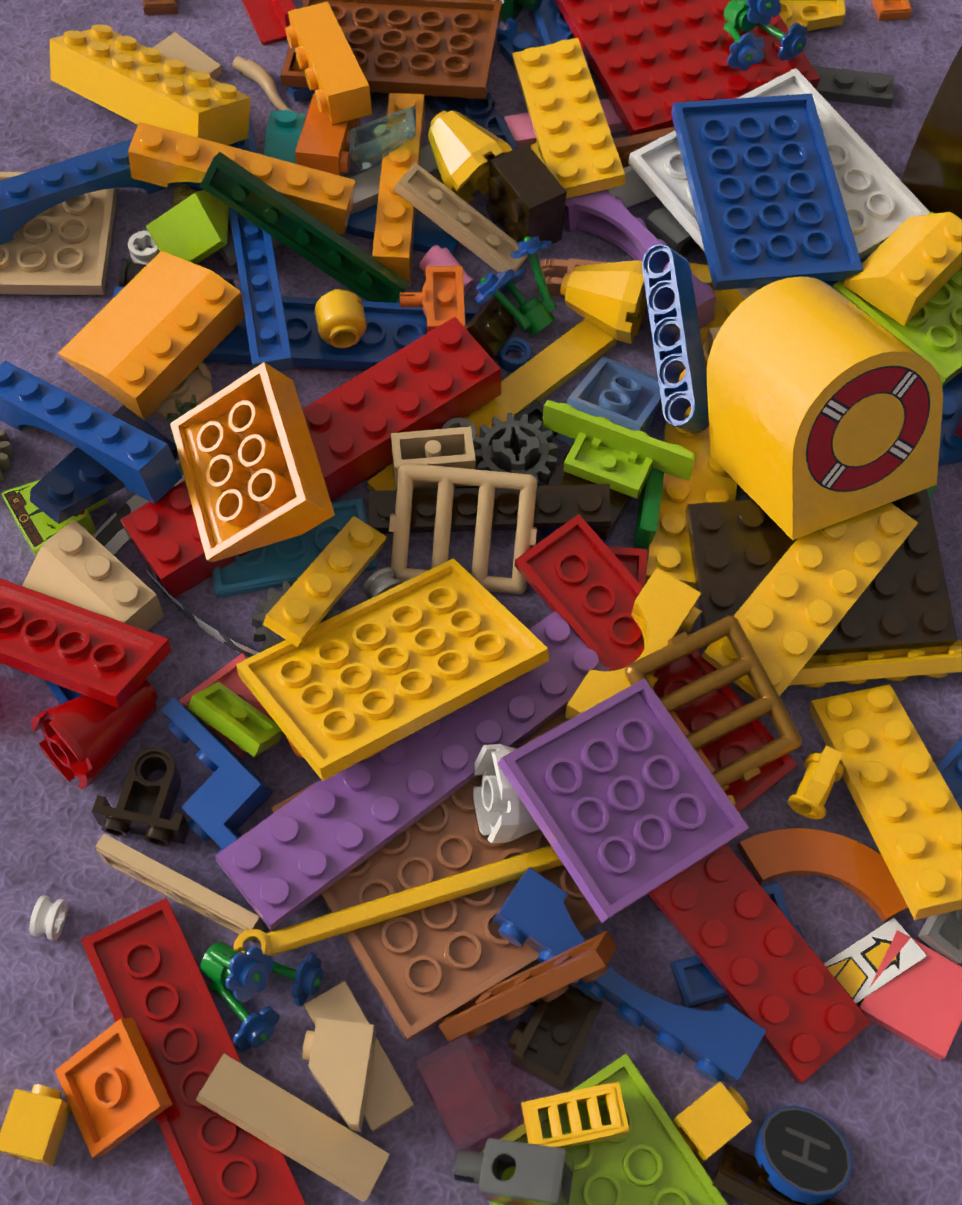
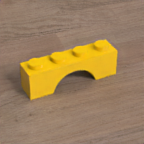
M658 567L636 598L631 614L640 627L644 638V651L637 660L669 645L667 641L679 635L682 629L689 633L702 612L696 608L701 593ZM626 667L616 671L590 669L567 704L565 717L570 720L630 687L631 685L625 675ZM655 672L646 675L653 689L658 682V678L653 676Z

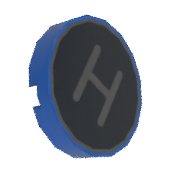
M798 1106L777 1108L766 1116L754 1138L755 1157L759 1167L763 1164L765 1170L770 1175L768 1181L776 1190L792 1200L810 1205L820 1204L826 1199L834 1198L847 1185L852 1172L851 1152L843 1135L828 1119L815 1111Z

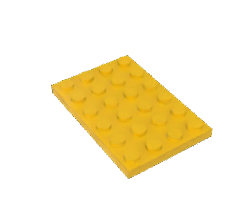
M453 558L319 623L299 648L285 640L237 663L236 667L240 679L320 779L324 781L548 662L549 651L529 629Z

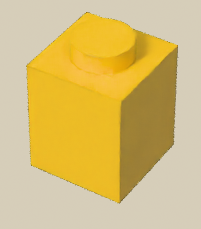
M719 1081L677 1115L672 1122L700 1164H702L752 1121L746 1114L749 1108L742 1096L732 1087L726 1089L722 1082Z
M37 1084L33 1085L31 1092L15 1089L0 1131V1152L7 1156L53 1166L71 1113L70 1105L60 1099L62 1092Z

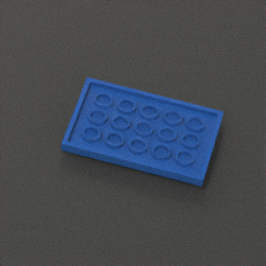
M812 93L673 103L671 115L714 290L763 287L790 277H811L823 282L845 280L863 271Z

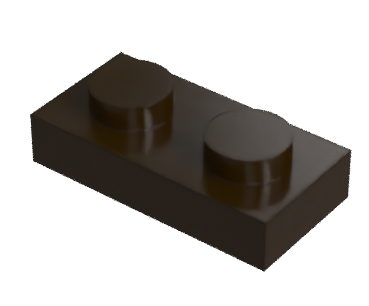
M493 297L481 306L465 328L488 355L493 358L517 325L514 322V317Z

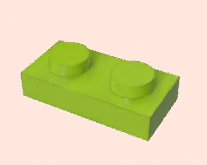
M216 682L192 695L187 708L201 718L206 725L215 728L234 742L238 748L248 752L253 757L258 756L278 743L283 734V731L276 722L220 682Z

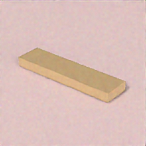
M416 162L393 189L498 273L510 269L516 272L528 257L526 255L517 259L511 258L510 253L518 250L516 241Z
M105 833L95 846L97 853L105 864L237 935L249 929H259L261 931L264 929L260 916Z
M226 1054L222 1055L196 1098L197 1102L362 1202L368 1199L390 1155Z

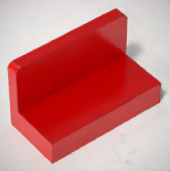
M242 0L243 6L262 45L287 40L285 28L290 26L288 11L296 9L292 0Z

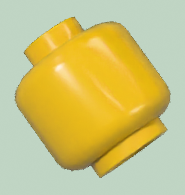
M335 289L323 295L316 302L314 313L320 338L326 343L337 348H347L355 345L365 334L367 322L361 298L355 293Z

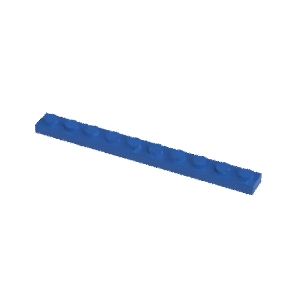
M250 114L248 139L229 144L228 146L257 153ZM229 207L252 367L254 369L265 362L277 371L294 369L272 236Z

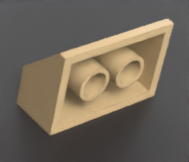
M72 520L41 546L22 585L23 587L148 631L164 617L157 594L75 520Z

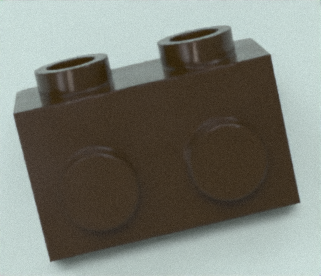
M570 984L566 992L552 1001L544 1002L541 997L529 1003L536 1008L529 1023L526 1024L520 1020L507 1047L515 1050L510 1064L560 1091L603 1005L602 1001H596Z

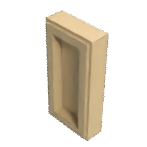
M176 32L153 47L160 50L162 55L170 59L183 61L185 66L195 71L210 74L214 80L222 75V68L219 63Z

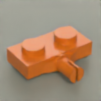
M425 266L426 282L422 292H400V308L423 307V312L427 318V333L453 317H456L465 327L463 266Z

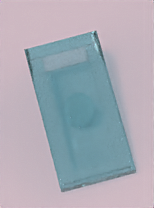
M414 106L350 129L349 156L360 171L373 166L389 153L416 136V109Z

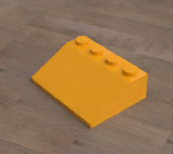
M161 251L58 352V355L145 421L245 318L241 291L212 270Z
M265 362L170 423L207 561L215 562L303 535L335 515L294 382Z

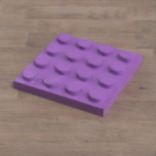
M645 678L503 756L498 762V766L602 923L749 829V826Z

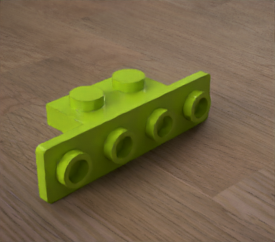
M547 400L543 407L544 428L576 439L564 461V472L596 484H610V489L636 499L652 468L687 481L690 480L693 474L696 454L679 444L663 442L650 437L643 431L631 430L614 424L605 417H595L576 410L573 406L566 403Z

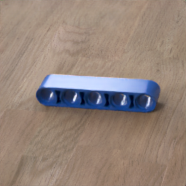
M658 244L649 248L642 260V270L663 415L665 420L673 426L692 434L700 433L709 426L707 374L691 268L685 257L666 245ZM669 262L667 269L663 271L665 265ZM675 297L673 304L668 308L670 301ZM680 333L679 340L674 344L675 337ZM686 369L684 378L679 382L680 374ZM691 406L690 415L684 419L686 410Z

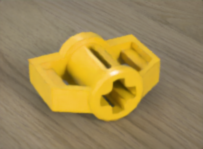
M826 745L822 753H810L807 755L804 762L806 771L796 794H792L788 798V804L791 809L810 819H823L826 816L825 803L834 782L841 780L844 773V768L839 763L842 752Z

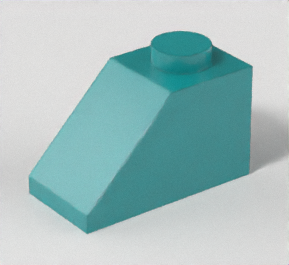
M290 110L271 111L265 133L264 155L296 164L295 151L306 114L294 113Z

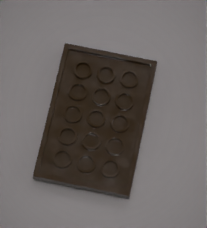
M927 489L891 502L917 521V526L813 656L951 646L957 641ZM754 500L688 504L685 513L696 589L701 593L698 603L699 609L702 611L700 614L702 628L727 616H734L797 540H792Z

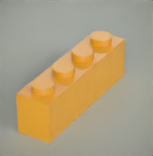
M328 1L288 11L290 26L285 28L290 48H295L300 69L306 68L307 84L310 90H315L319 111H326L332 125L372 115L369 84Z

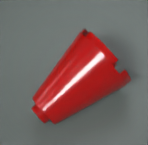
M145 680L120 708L82 695L41 711L31 719V727L33 733L41 728L45 739L39 745L52 765L68 781L74 779L75 776L81 781L77 787L83 789L98 778L156 711L155 700L158 698L153 686Z

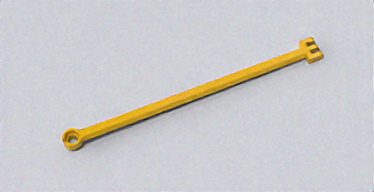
M729 785L722 787L723 791L729 789ZM728 795L732 804L735 805L736 802L733 795ZM550 845L272 932L265 933L259 929L246 930L234 942V952L239 953L240 950L244 952V945L249 940H257L261 943L263 954L272 957L279 953L520 879L529 867L539 873L564 864Z

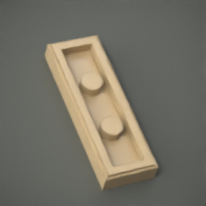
M345 981L304 1004L314 1025H316L317 1017L369 1024ZM377 1037L364 1111V1118L372 1133L414 1108L410 1096Z

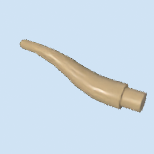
M240 56L235 57L232 64L235 70L258 83L270 101L280 111H293L281 99L275 80L265 68L250 59L246 60Z

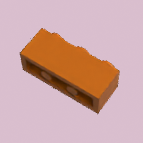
M314 93L296 147V164L342 176L343 173L348 174L350 153H354L356 133L359 134L361 118L332 125L326 111H319Z

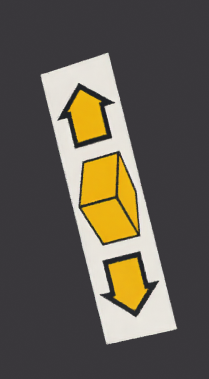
M892 918L824 963L855 1003H858L927 957L916 942L910 938L871 986L896 931L898 930L910 937L895 918Z

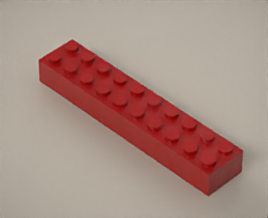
M456 317L451 318L302 409L331 501L393 463L391 433L442 429L448 420L459 417L465 418L501 395V368ZM185 480L171 488L156 504L148 502L120 519L131 543L159 583L174 598L212 576L214 568L219 566L222 569L236 561L235 556L237 555L215 562L206 560ZM250 551L244 552V553H241V554H238V555H239V557L241 558L242 556L246 555V554L249 553Z

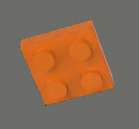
M133 1017L120 1018L55 1070L92 1158L106 1155L172 1105Z

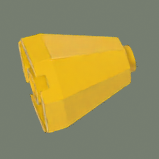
M452 110L450 112H440L430 123L428 139L443 184L466 203H470L475 200L472 196V193L479 190L482 195L489 192L487 179L490 175V160L512 151V148L508 143L461 113Z
M634 260L575 266L571 274L566 273L564 275L560 295L565 296V304L568 308L616 340L632 344L634 336H637L640 331L648 306L644 289L642 261Z

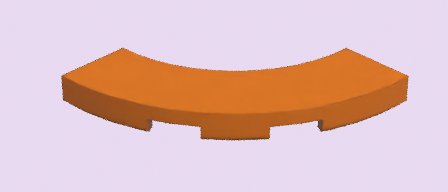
M787 828L754 835L740 841L737 845L738 850L759 884L779 877L792 875L812 876V874L841 882L843 887L862 898L877 913L882 922L909 909L882 855L848 837L823 830Z

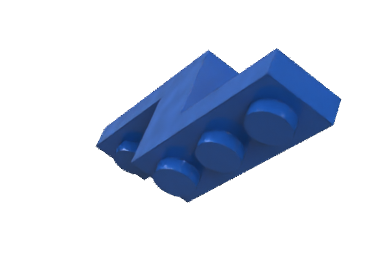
M172 697L161 709L172 720L167 727L182 742L187 743L191 739L200 748L195 754L197 758L214 772L181 808L192 818L187 823L188 826L205 841L211 837L221 848L217 852L218 854L242 836L237 830L274 791L208 725L188 710L187 705Z

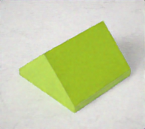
M206 190L195 192L146 225V228L160 252L163 251L197 264L227 245L229 206Z

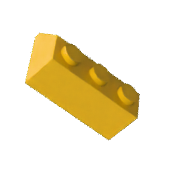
M951 212L908 217L862 263L863 271L846 278L843 286L905 326L962 267V219Z

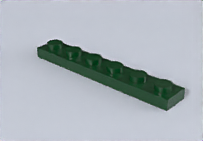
M219 152L213 158L200 184L201 188L364 300L396 303L398 301L400 292H404L409 284L408 281L223 153Z

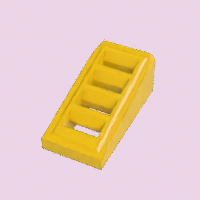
M619 1082L521 1102L528 1144L567 1148L626 1137L629 1133ZM606 1099L611 1125L602 1126L597 1101ZM586 1103L591 1129L582 1130L577 1104ZM567 1107L571 1128L570 1134L563 1135L558 1108ZM544 1110L548 1112L552 1137L543 1139L538 1114L539 1111Z

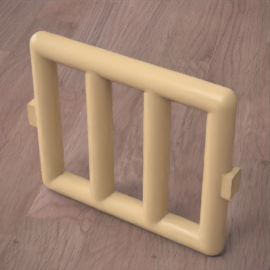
M403 463L398 469L395 514L391 513L389 532H393L391 568L396 572L395 579L405 582L428 571L407 568L414 480L438 482L431 569L448 561L455 484L479 486L471 575L489 592L515 595L525 593L527 581L514 565L515 559L531 549V545L536 543L537 527H533L537 479L529 474ZM495 488L520 490L512 578L487 576Z

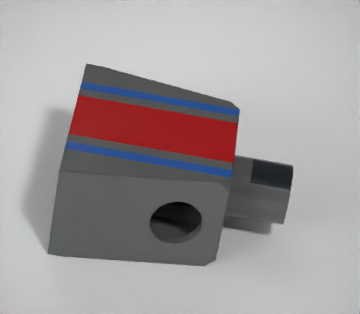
M488 1138L484 1153L464 1149L459 1150L455 1163L454 1178L456 1181L478 1184V1192L487 1201L505 1205H569L575 1164L567 1150L563 1148ZM509 1167H516L514 1176L509 1180L503 1181L502 1175L504 1171Z

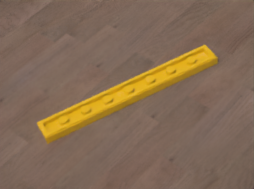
M584 319L502 380L501 395L469 414L465 419L474 424L477 432L476 437H479L482 425L491 428L492 417L496 416L501 422H505L507 413H512L515 417L535 401L541 402L616 345L617 340ZM393 463L367 481L369 491L395 490Z

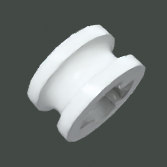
M139 231L129 238L128 249L134 263L147 265L160 252L149 231Z
M40 896L34 906L30 919L29 930L31 936L40 937L45 933L48 940H57L61 935L67 917V901L57 899L53 903L49 896Z

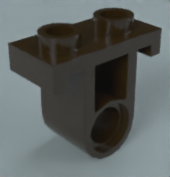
M160 747L144 749L135 756L116 808L111 807L106 797L97 795L91 811L105 833L117 837H127L129 832L145 836L144 839L147 842L158 846L169 847L171 841L185 844L189 831L184 814L175 812L173 819L170 820L181 786V777L172 755ZM153 771H166L164 777L155 782L147 781L149 774Z

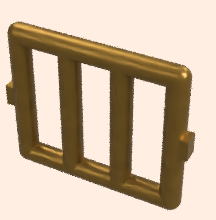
M734 616L722 618L690 635H687L685 631L667 641L669 645L629 664L625 669V675L630 685L644 678L650 685L646 675L727 636L739 658L738 660L660 698V701L670 714L748 675L760 698L685 736L696 751L769 714L781 737L712 772L711 774L721 788L738 779L744 782L760 774L759 768L799 748L802 743L798 730L738 619Z

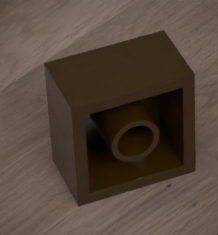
M525 144L490 160V175L487 179L489 198L486 204L490 219L494 223L498 222L505 230V233L514 239L516 243L523 241L527 236L530 238L538 236L540 242L546 240L551 241L552 244L562 240L567 191L530 146Z

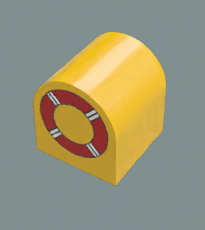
M790 277L770 283L751 294L730 314L713 342L707 364L710 456L792 540L937 485L943 389L940 377L931 363L830 285L811 277Z

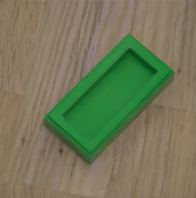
M654 468L651 469L640 492L633 540L634 548L648 550L657 532L664 472Z

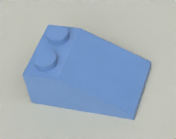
M602 356L568 397L566 404L592 416L605 417L622 427L648 433L662 402L658 377ZM559 433L556 436L557 439L567 442L570 447L576 440Z

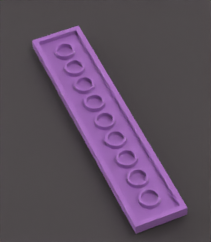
M554 611L529 629L548 648V662L397 741L380 753L360 761L324 781L320 779L216 854V862L272 931L478 776L474 775V763L483 745L502 744L515 748L567 708V704L590 669L609 671L610 668L605 667L599 661L596 652L589 649L569 627L568 623Z

